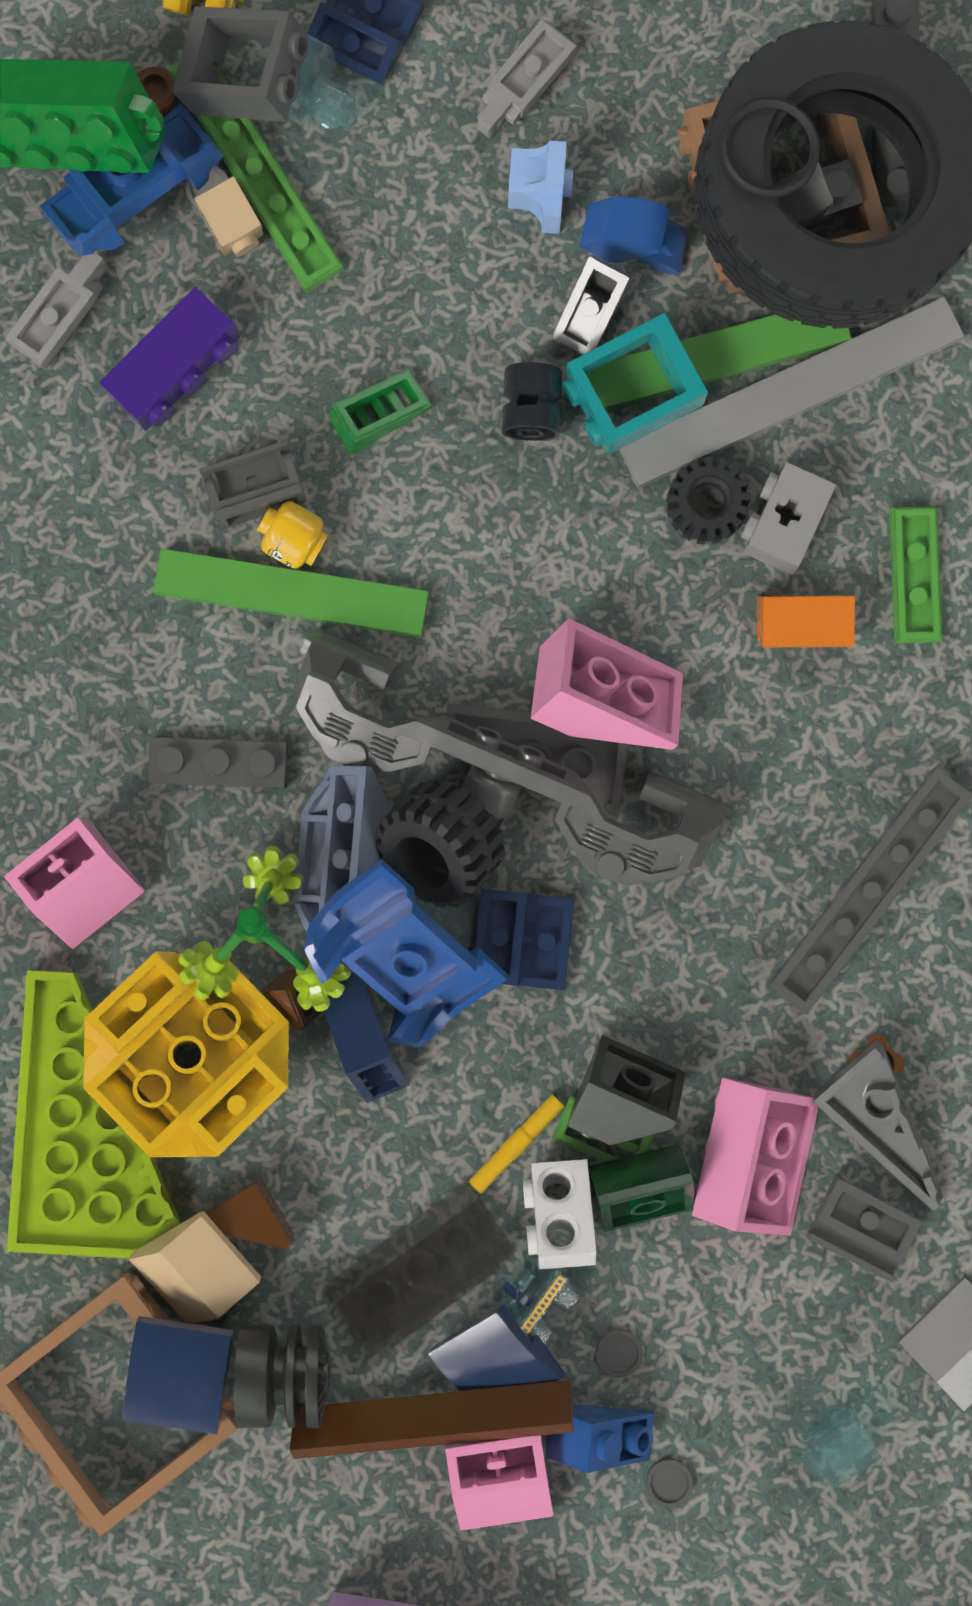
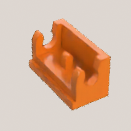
M757 596V641H760L762 648L854 647L855 596Z

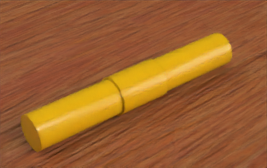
M551 1094L474 1174L469 1183L482 1194L530 1146L534 1139L565 1106Z

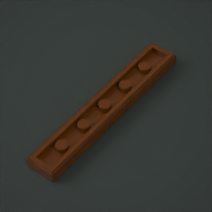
M570 1380L326 1404L320 1428H307L305 1407H300L298 1426L292 1428L290 1452L294 1459L571 1433L574 1432L573 1387Z

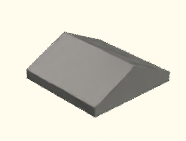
M963 1277L898 1342L948 1396L965 1411L972 1404V1284Z

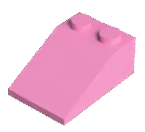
M569 618L539 648L531 719L571 737L673 750L678 746L683 673Z

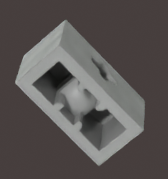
M788 462L785 463L779 475L770 472L759 496L767 500L760 516L752 512L742 532L741 538L748 541L743 553L793 575L802 562L837 484ZM783 509L791 511L789 516L790 522L787 526L779 523L781 519L780 513Z

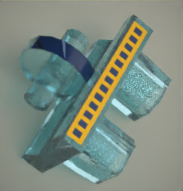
M539 1263L532 1272L524 1267L516 1280L502 1274L497 1281L498 1285L506 1292L497 1307L504 1304L527 1338L531 1339L539 1335L545 1345L551 1338L554 1328L542 1317L551 1304L565 1313L571 1310L580 1297V1293L569 1282V1278L561 1268L539 1269Z

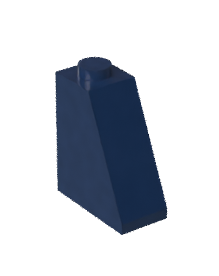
M351 970V975L348 979L338 981L345 987L342 995L338 998L328 995L330 1006L324 1010L344 1071L366 1103H369L409 1086L392 1041L387 1040L388 1031L369 985Z

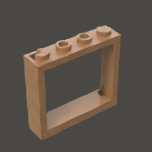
M719 101L685 109L681 127L676 130L680 141L679 152L681 156H689L693 169L688 172L689 187L693 198V179L697 175L694 169L698 149ZM824 113L823 116L837 163L849 159L864 203L858 209L852 210L858 233L832 241L862 243L890 234L856 118L843 114ZM712 258L714 273H718L720 282L725 281L728 294L743 291L740 287L736 288L722 272L723 268L720 263L717 264L714 258Z
M132 1268L0 1370V1410L4 1413L9 1412L20 1427L18 1433L22 1442L31 1451L39 1453L48 1465L46 1470L50 1480L57 1488L67 1491L75 1502V1511L80 1521L88 1528L93 1527L100 1537L238 1429L235 1421L234 1405L224 1393L221 1423L217 1434L204 1433L109 1507L15 1378L115 1300L120 1303L135 1325L138 1316L170 1320Z

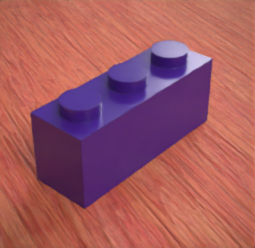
M195 286L99 383L108 396L141 428L147 431L152 425L158 427L169 419L174 411L172 405L184 393L191 395L201 387L206 379L204 373L216 361L223 363L233 355L238 346L236 341L240 336L235 324Z

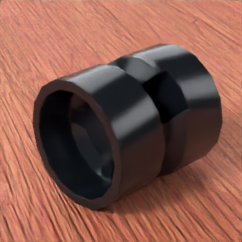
M538 362L515 363L505 368L503 396L510 401L503 406L502 434L505 437L514 440L549 441L559 437L561 409L554 404L561 399L563 371L559 367Z

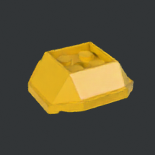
M156 951L84 1018L83 1089L149 1157H219L288 1089L289 1021L239 970L236 981L231 983L232 989L228 996L221 998L217 996L213 989L206 1000L198 999L194 995L197 983L184 984L180 979V972L186 968L179 963L181 953ZM185 1043L196 1045L202 1054L199 1063L189 1069L181 1068L174 1062L176 1049Z

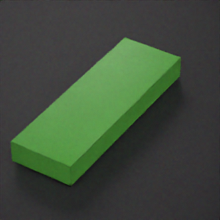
M937 506L892 507L889 510L894 644L940 643L942 641Z

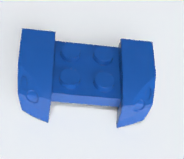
M182 104L163 117L165 119L164 126L166 132L150 173L68 170L70 173L63 177L68 186L40 205L47 219L75 252L85 256L94 254L97 250H113L125 243L117 232V227L186 178L197 190L207 183L212 167L218 165L223 153Z
M381 859L336 891L309 923L304 950L321 983L330 978L341 961L395 1007L391 1030L387 1040L419 1048L429 1042L457 1014L505 982L508 974L479 947L470 952L466 950L413 901L414 888Z

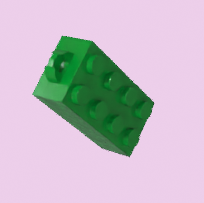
M0 59V168L17 167L37 168L40 170L64 169L82 172L150 173L166 132L164 126L165 119H163L162 114L156 108L157 104L149 98L130 62Z

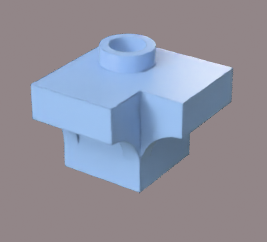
M548 140V143L540 148H512L508 208L523 209L533 213L540 221L543 233H560L562 197L571 198L573 169H565L567 146L565 141Z

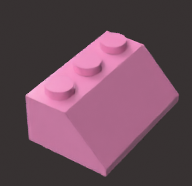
M722 1078L720 1090L715 1099V1112L710 1135L705 1144V1158L700 1180L695 1190L692 1216L736 1232L791 1236L819 1108L813 1102L814 1097L750 1082Z

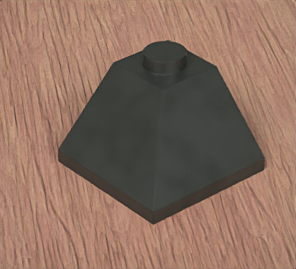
M601 1035L574 1100L567 1126L577 1130L586 1138L597 1139L608 1145L671 1130L677 1122L686 1072Z

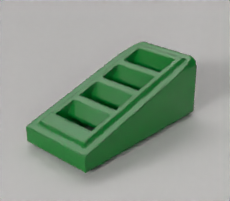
M408 368L332 404L329 420L351 455L430 410L432 405ZM401 386L412 405L404 407L394 389ZM384 395L395 412L391 415L387 413L379 400ZM370 405L378 421L372 423L363 408ZM353 414L355 416L356 420L361 426V429H357L350 415Z

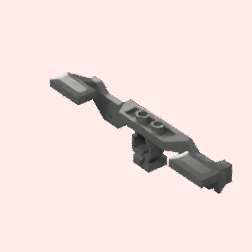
M319 628L314 629L303 641L300 653L306 656L293 689L298 700L296 709L328 758L340 762L344 766L372 767L374 773L379 774L423 764L428 759L433 747L472 764L462 787L469 790L472 797L476 800L480 799L486 805L485 809L488 813L493 814L498 821L496 824L498 829L501 828L504 818L511 814L522 787L561 802L554 818L583 867L599 874L604 879L613 880L625 886L683 876L688 869L702 866L717 832L724 835L731 822L733 806L649 770L642 785L639 799L681 817L678 828L675 830L654 835L645 834L606 817L593 792L575 771L545 759L544 753L532 746L520 745L517 747L503 741L502 736L490 728L482 726L473 728L448 716L417 717L389 724L348 706L334 683L341 671L384 689L393 679L399 663Z

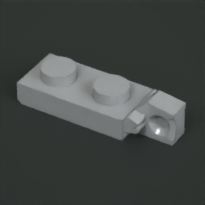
M541 19L487 83V91L482 97V101L486 106L477 116V129L491 140L506 120L514 125L520 118L522 119L577 54L578 45L546 20Z
M94 252V254L82 256L75 267L70 263H67L62 269L57 267L7 334L5 341L45 370L98 299L97 297L102 287L97 282L109 267L105 260Z

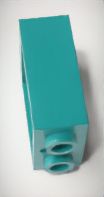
M665 313L568 362L565 374L566 380L562 382L563 389L570 403L574 407L580 404L588 419L584 421V427L594 446L601 444L607 456L702 407L708 394ZM648 342L677 396L615 428L586 374Z

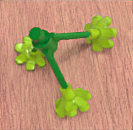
M277 846L267 847L264 858L258 852H252L247 858V864L252 871L243 874V884L246 888H257L255 893L256 900L251 908L241 911L237 919L238 928L220 948L213 949L209 942L201 941L194 946V950L186 949L180 954L179 963L186 967L180 972V979L184 984L197 983L194 995L198 999L206 1000L213 989L217 996L221 998L229 995L232 989L231 983L236 981L238 970L233 965L228 964L231 952L245 940L253 944L266 942L296 967L298 975L293 981V986L300 992L297 1001L304 1010H308L313 1006L316 1011H324L330 1006L328 995L333 998H338L342 995L345 987L338 981H343L350 977V968L340 963L330 978L321 983L309 959H302L270 931L269 922L263 913L265 904L271 896L274 897L278 904H285L291 899V893L288 889H299L304 882L303 875L292 872L300 864L295 854L290 853L281 859V850Z

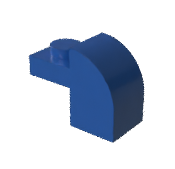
M613 197L588 204L580 248L607 262L615 264L636 258L662 273L672 275L680 273L689 230L668 218L670 208L641 198Z

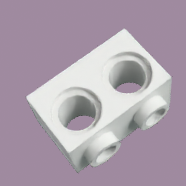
M587 1159L531 1163L532 1179L523 1180L525 1208H534L535 1225L526 1226L528 1254H538L539 1269L596 1265V1244ZM557 1183L564 1185L569 1190V1193L563 1199L553 1200L545 1195L544 1190L549 1185ZM564 1229L570 1232L574 1239L567 1246L557 1247L549 1242L548 1236L554 1230Z

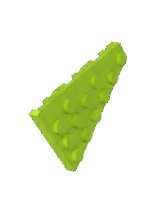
M27 970L7 1252L129 1259L131 1253L181 1224V1221L155 1158L149 1157L83 1089L84 1018L93 1009L77 972Z

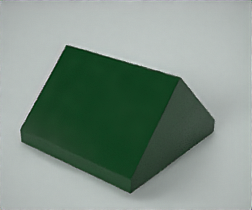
M679 1144L589 1166L604 1232L692 1211L694 1208V1182Z

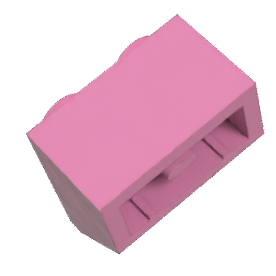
M76 818L4 876L31 912L72 949H76L146 893L143 886L93 823L82 818Z
M541 1435L445 1445L452 1499L460 1531L553 1516Z

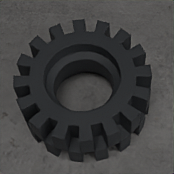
M704 457L703 461L698 463L697 459L689 462L685 469L682 467L671 483L666 498L668 505L666 509L667 515L673 521L671 524L676 531L679 529L683 533L682 537L688 541L690 538L697 540V544L704 545L708 541H711L712 544L720 543L721 539H728L739 529L748 514L751 492H747L746 488L749 483L746 477L743 479L739 477L741 470L734 465L730 469L726 466L727 460L720 458L719 462L716 463L712 462V457ZM709 485L721 491L725 499V508L721 514L712 518H706L694 511L691 505V494L698 487Z

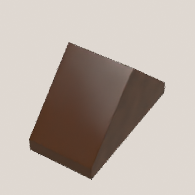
M262 1178L257 1179L205 1212L224 1235L288 1250L293 1242L294 1232Z

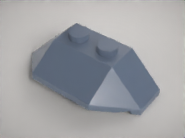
M329 766L324 774L325 779L315 789L301 813L298 847L300 864L297 867L296 873L303 875L304 882L299 889H295L294 905L306 932L309 923L336 891L381 860L382 853L376 846V840L379 838L376 831L377 827L382 823L381 820L392 809L372 767Z

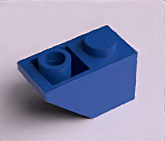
M576 1404L573 1405L574 1432L547 1435L545 1457L585 1473L650 1460L654 1412Z

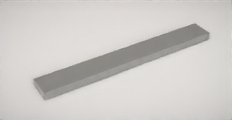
M944 296L695 410L619 450L639 489L680 470L682 467H687L689 462L695 459L700 461L704 457H709L961 341L964 334Z

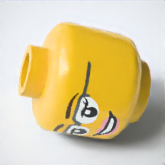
M292 501L284 502L278 511L269 507L257 528V531L264 534L261 541L262 550L269 556L294 569L300 568L304 563L311 566L328 534L322 531L324 523L319 516Z

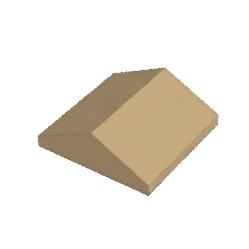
M204 1211L199 1212L134 1251L128 1259L186 1323L190 1324L220 1318L260 1283L261 1279L259 1273Z

